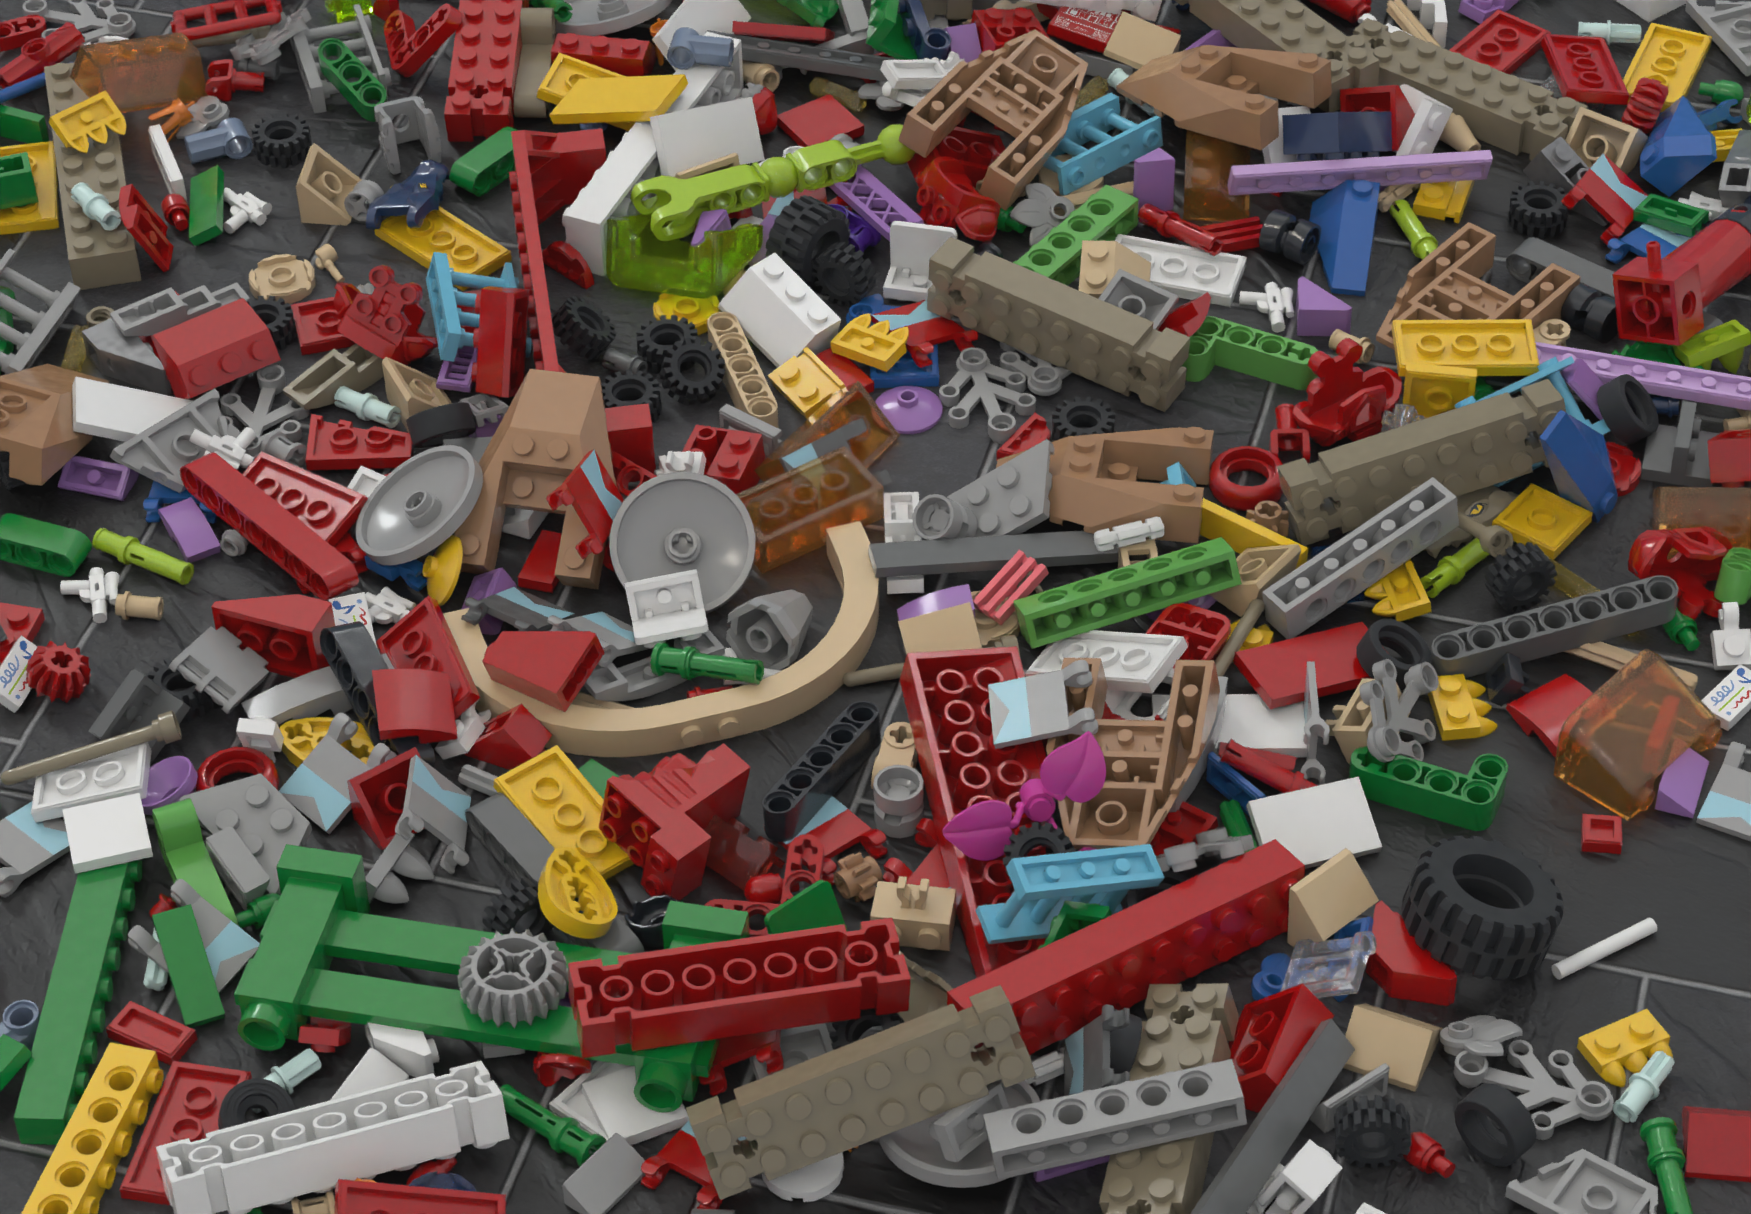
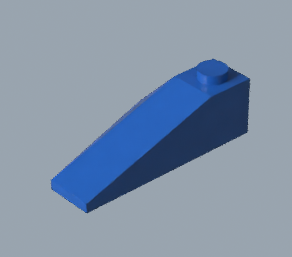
M1684 96L1680 97L1659 115L1640 154L1641 177L1668 197L1717 159L1715 137L1706 129V124L1699 119L1698 113Z
M1347 179L1312 202L1309 221L1319 225L1321 228V238L1317 253L1321 255L1323 270L1331 293L1365 296L1378 215L1380 182Z
M1560 410L1540 436L1544 453L1559 496L1593 512L1592 520L1598 523L1604 514H1609L1613 510L1618 499L1611 460L1604 436Z

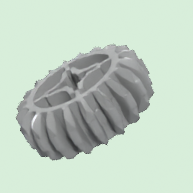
M513 927L510 933L501 935L496 930L493 939L481 937L479 946H469L468 956L462 957L458 974L460 995L464 1004H467L471 1014H479L483 1023L493 1019L497 1027H499L502 1023L508 1021L515 1028L518 1021L525 1020L531 1025L533 1017L538 1016L546 1019L548 1009L557 1010L558 1003L560 1002L559 999L565 998L567 981L569 980L566 958L563 956V952L559 951L555 941L547 942L544 933L533 937L529 928L522 934H517Z

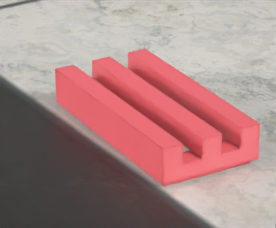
M1018 550L973 599L975 609L1002 625L1015 611L1013 601L1029 596L1049 574L1047 567L1043 564L1038 565L1035 559L1032 557L1027 558L1024 552ZM1032 571L1031 575L1017 589V585ZM1006 597H1010L997 612L994 611Z

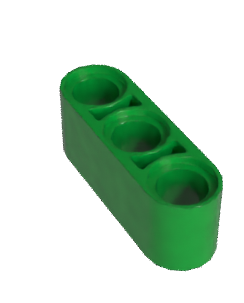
M328 38L322 41L318 47L319 65L322 74L364 119L376 122L374 107L387 102L384 86L342 41L336 38ZM330 56H337V57H339V58L336 59V60H328V59H327V58L330 57ZM350 78H358V79H359V80L356 81V82H348V81H347V79H350ZM373 99L379 101V102L376 103V104H369V103H367V101L373 100Z
M506 126L460 157L451 167L450 181L476 196H482L509 177V172L515 171L511 131L518 130Z
M12 513L3 514L0 518V560L70 577L73 576L92 550L90 539L78 530Z

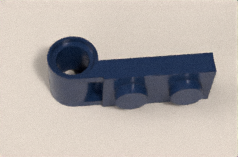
M899 0L897 14H900L903 20V34L905 37H909L918 60H924V58L932 60L933 57L939 58V60H946L951 44L949 33L941 28H930L920 0Z

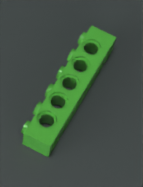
M1106 184L1013 263L1068 286L1080 276L1082 240L1115 241L1118 234L1127 235L1138 225L1139 199Z
M1222 537L1014 600L1013 602L1021 634L1033 649L1242 583L1235 551Z

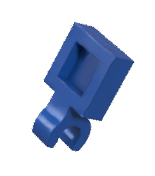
M1737 99L1722 101L1718 106L1698 112L1697 115L1706 124L1708 131L1717 129V122L1730 125L1739 123L1743 119L1742 115L1732 117L1729 113L1730 107L1738 103Z
M365 556L367 568L390 581H394L401 576L407 585L415 591H420L427 585V579L420 575L424 564L417 561V559L398 565H382Z

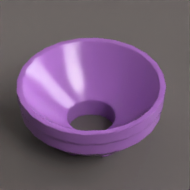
M173 756L163 759L150 767L147 797L141 799L144 814L152 815L153 809L180 801L179 799L182 796L194 793L198 775L194 765L188 758Z

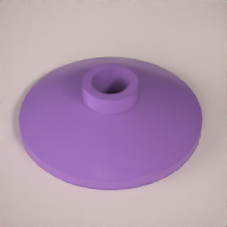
M900 386L889 389L876 399L873 408L877 423L886 430L898 434H917L927 431L940 421L943 413L942 402L939 397L930 390L918 386Z

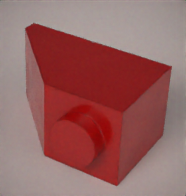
M521 703L484 723L483 725L486 728L469 752L464 754L512 770L545 752L544 746L552 734Z

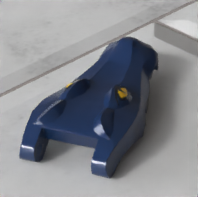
M434 160L422 161L405 181L394 184L386 194L370 203L366 216V228L368 230L380 229L383 216L406 215L409 228H420L427 214L432 210H439V206H441L444 194L442 183H445V180H450L448 168Z

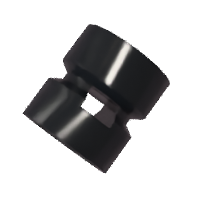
M1275 209L1268 215L1262 226L1259 245L1263 250L1278 256L1284 253L1286 259L1305 265L1312 259L1318 248L1321 228L1315 223L1302 218L1296 220L1294 215Z
M1584 283L1578 284L1573 288L1561 309V320L1579 331L1584 330L1586 335L1603 344L1608 343L1618 333L1615 299L1609 296H1602L1601 292Z

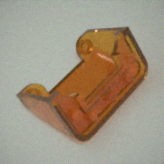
M1644 649L1568 716L1560 730L1553 776L1629 821L1640 810L1646 811L1650 807L1656 794L1653 791L1655 778L1691 745L1695 750L1703 752L1707 748L1713 749L1718 744L1723 733L1722 729H1720L1721 721L1660 655L1649 649Z

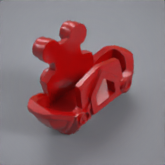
M946 156L934 159L932 163H929L922 172H918L915 181L924 185L918 189L916 198L918 204L923 207L920 213L916 214L923 219V224L953 229L958 225L963 234L968 238L978 241H991L997 229L1000 205L994 199L982 196L971 184V180L966 176L965 167L957 159Z
M386 265L376 266L369 273L370 283L376 287L372 294L361 293L350 283H336L335 289L337 291L334 297V307L337 311L336 317L340 320L337 331L357 345L382 359L388 357L404 365H408L419 358H425L434 348L438 347L436 337L426 336L418 332L426 311L418 304L422 300L423 291L417 283L399 284L394 281V271Z
M1345 338L1337 345L1336 354L1338 356L1332 358L1323 351H1317L1309 358L1308 367L1320 378H1316L1309 383L1306 389L1308 400L1297 403L1292 412L1298 428L1308 430L1309 437L1321 446H1331L1336 441L1347 436L1348 433L1351 434L1383 418H1390L1394 413L1402 392V379L1389 367L1377 366L1364 373L1359 367H1353V364L1362 356L1363 348L1351 338Z
M1708 526L1678 528L1672 531L1668 529L1647 530L1640 534L1633 542L1629 552L1628 570L1640 580L1658 575L1672 578L1678 585L1679 602L1677 608L1682 614L1692 619H1697L1699 613L1703 611L1712 617H1718V610L1722 609V603L1725 602L1716 599L1714 591H1709L1705 586L1708 581L1718 579L1722 560L1728 551L1734 547L1726 536ZM1673 547L1678 550V553L1673 558L1667 560L1668 553Z

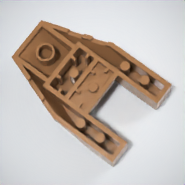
M1037 30L1028 32L1005 42L1004 47L996 51L987 50L980 53L979 57L968 63L965 61L959 62L907 114L898 141L926 158L973 110L1016 138L988 167L979 192L983 196L994 199L1001 208L1007 210L1025 191V186L1031 183L1065 136L1088 63Z
M1202 45L1152 59L1116 86V91L1139 105L1149 104L1154 107V114L1161 118L1165 114L1174 119L1175 126L1262 150L1279 137L1278 101L1267 99L1263 95L1316 108L1332 95L1331 60L1320 58L1313 53Z
M1468 222L1408 272L1407 281L1403 289L1400 288L1392 310H1389L1376 335V341L1395 350L1392 336L1393 320L1531 319L1532 327L1535 329L1549 319L1561 320L1563 304L1573 288L1580 284L1581 276L1552 263L1518 293L1512 296L1479 279L1493 267L1496 235Z
M529 369L479 461L483 472L480 496L469 516L454 532V536L460 538L463 548L460 572L483 574L495 570L506 507L565 514L554 575L563 585L590 589L599 588L607 539L603 543V551L594 555L592 552L585 559H582L575 547L590 534L572 504L568 506L562 504L557 510L553 511L546 500L547 496L562 485L584 456L591 450L596 451L617 487L612 465L611 445L606 426L607 419L602 386L599 377Z
M1176 427L1068 436L1051 442L1054 445L1055 451L1054 455H1050L1049 472L1052 474V488L1048 494L1050 500L1049 522L1062 525L1063 520L1084 525V532L1094 534L1096 531L1109 528V531H1113L1112 527L1139 520L1145 523V519L1157 516L1161 518L1165 529L1164 536L1155 540L1198 544L1202 524L1204 488L1193 487L1189 484L1169 485L1137 482V480L1166 481L1168 480L1166 468L1179 462L1196 484L1208 485L1209 471L1212 464L1214 431L1204 430L1200 427ZM1025 451L998 459L996 468Z
M1063 658L1061 670L1078 660H1085L1089 665V671L1092 674L1093 680L1090 686L1085 688L1066 686L1068 711L1070 716L1082 708L1090 707L1094 710L1099 729L1093 736L1103 752L1106 764L1105 783L1101 791L1094 798L1087 802L1078 803L1066 796L1064 800L1058 801L1063 831L1069 837L1075 849L1084 847L1106 849L1150 844L1200 759L1214 724L1220 694L1214 660H1176L1166 721L1102 719L1108 685L1101 658ZM1067 734L1048 738L1046 746L1047 755L1058 747L1079 738L1081 735Z

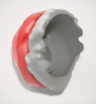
M746 83L748 89L743 88L741 92L742 97L738 99L752 97L759 135L773 132L777 126V107L774 93L761 84Z

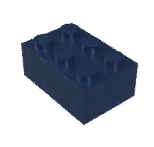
M1331 112L1282 115L1284 155L1297 154V161L1380 157V151H1392L1391 112Z

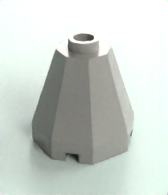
M792 589L755 597L736 607L728 614V622L731 621V628L727 630L726 640L739 659L760 660L763 662L764 668L781 670L797 659L812 620L813 606L805 594Z

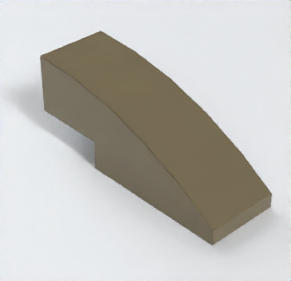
M356 343L343 354L333 349L282 390L287 397L305 410L327 406L335 401H339L335 400L334 396L341 386L361 392L384 377L382 367L384 359Z

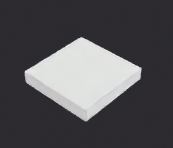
M140 793L62 809L75 874L153 857Z
M630 1066L582 1083L583 1094L607 1139L618 1133L630 1145L681 1128L689 1121L683 1103L675 1111L657 1112L646 1108L638 1102L634 1095L636 1084L635 1066Z

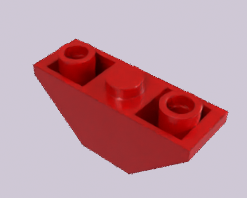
M1382 900L1375 904L1374 921L1368 947L1366 973L1391 998L1444 1006L1454 1003L1457 982L1455 971L1450 969L1451 966L1443 961L1439 963L1433 959L1427 949L1422 950L1416 944L1415 936H1410L1399 913L1393 912Z

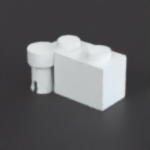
M1309 1139L1286 1166L1278 1164L1247 1213L1263 1214L1267 1206L1277 1197L1265 1214H1304L1343 1167L1333 1160V1157L1327 1150L1318 1147Z

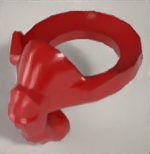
M538 1051L537 1056L533 1060L534 1073L537 1074L539 1082L545 1087L554 1085L562 1076L576 1079L577 1075L587 1074L592 1071V1063L588 1059L575 1055Z

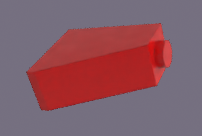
M502 631L496 641L491 643L486 649L482 662L491 680L566 712L605 652L597 635L591 631Z

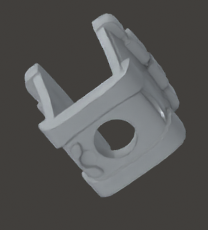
M413 96L378 104L374 107L375 120L379 125L380 149L384 152L385 160L392 174L401 173L397 144L420 139L429 160L441 162L440 152H442L438 125L431 109L425 108L421 97ZM399 114L408 116V123L404 127L394 128L392 120L395 116Z

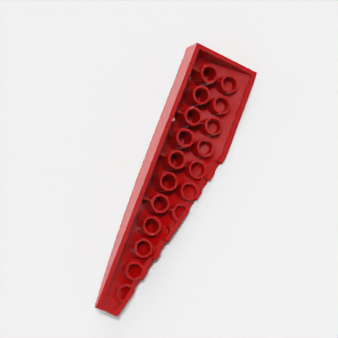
M1017 646L907 653L900 677V684L950 888L956 889V910L977 978L1038 950L1039 946L1045 943V938L988 944L976 909L982 905L1006 903L1014 892L1013 884L1003 865V858H1005L1006 854L1004 853L996 859L986 861L973 859L948 841L942 832L946 824L957 814L972 805L987 800H999L1007 803L1011 808L1013 819L1017 810L1015 805L1017 802H1021L1019 793L1022 785L1031 779H1041L1040 767L1046 758L1042 740L995 749L993 742L988 685L1025 677ZM1023 813L1019 825L1011 828V830L1017 836L1021 832L1019 830L1020 827L1025 825L1026 828L1032 827V822L1038 821L1029 819ZM1046 821L1039 822L1040 826H1045ZM1040 846L1032 849L1027 857L1046 855V847Z

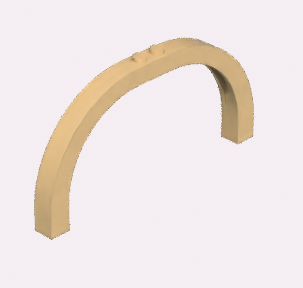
M861 521L826 528L827 556L840 584L843 600L834 624L814 649L790 667L762 679V681H759V685L750 683L736 688L644 708L601 709L571 704L567 711L563 712L491 680L482 662L488 647L479 624L472 625L461 620L462 615H465L469 608L443 613L481 697L476 703L475 708L479 712L490 710L491 717L489 720L522 703L552 734L544 746L550 749L558 745L563 752L593 757H636L676 751L770 728L806 712L828 698L844 684L843 676L846 673L856 671L868 653L875 637L879 620V578H875L868 555L869 544L871 543Z

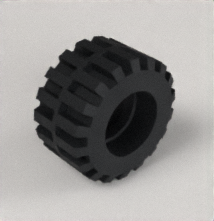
M804 195L800 196L799 199L795 198L782 209L780 215L775 219L768 234L769 238L766 242L767 251L765 256L768 257L776 253L810 288L812 286L817 287L814 282L817 277H812V271L814 270L812 265L834 243L846 242V246H848V239L850 237L849 220L843 212L811 196Z

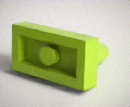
M1734 319L1696 334L1680 346L1673 345L1674 354L1686 367L1702 366L1705 370H1710L1713 359L1718 358L1724 368L1736 374L1743 360L1744 347L1751 344V331Z

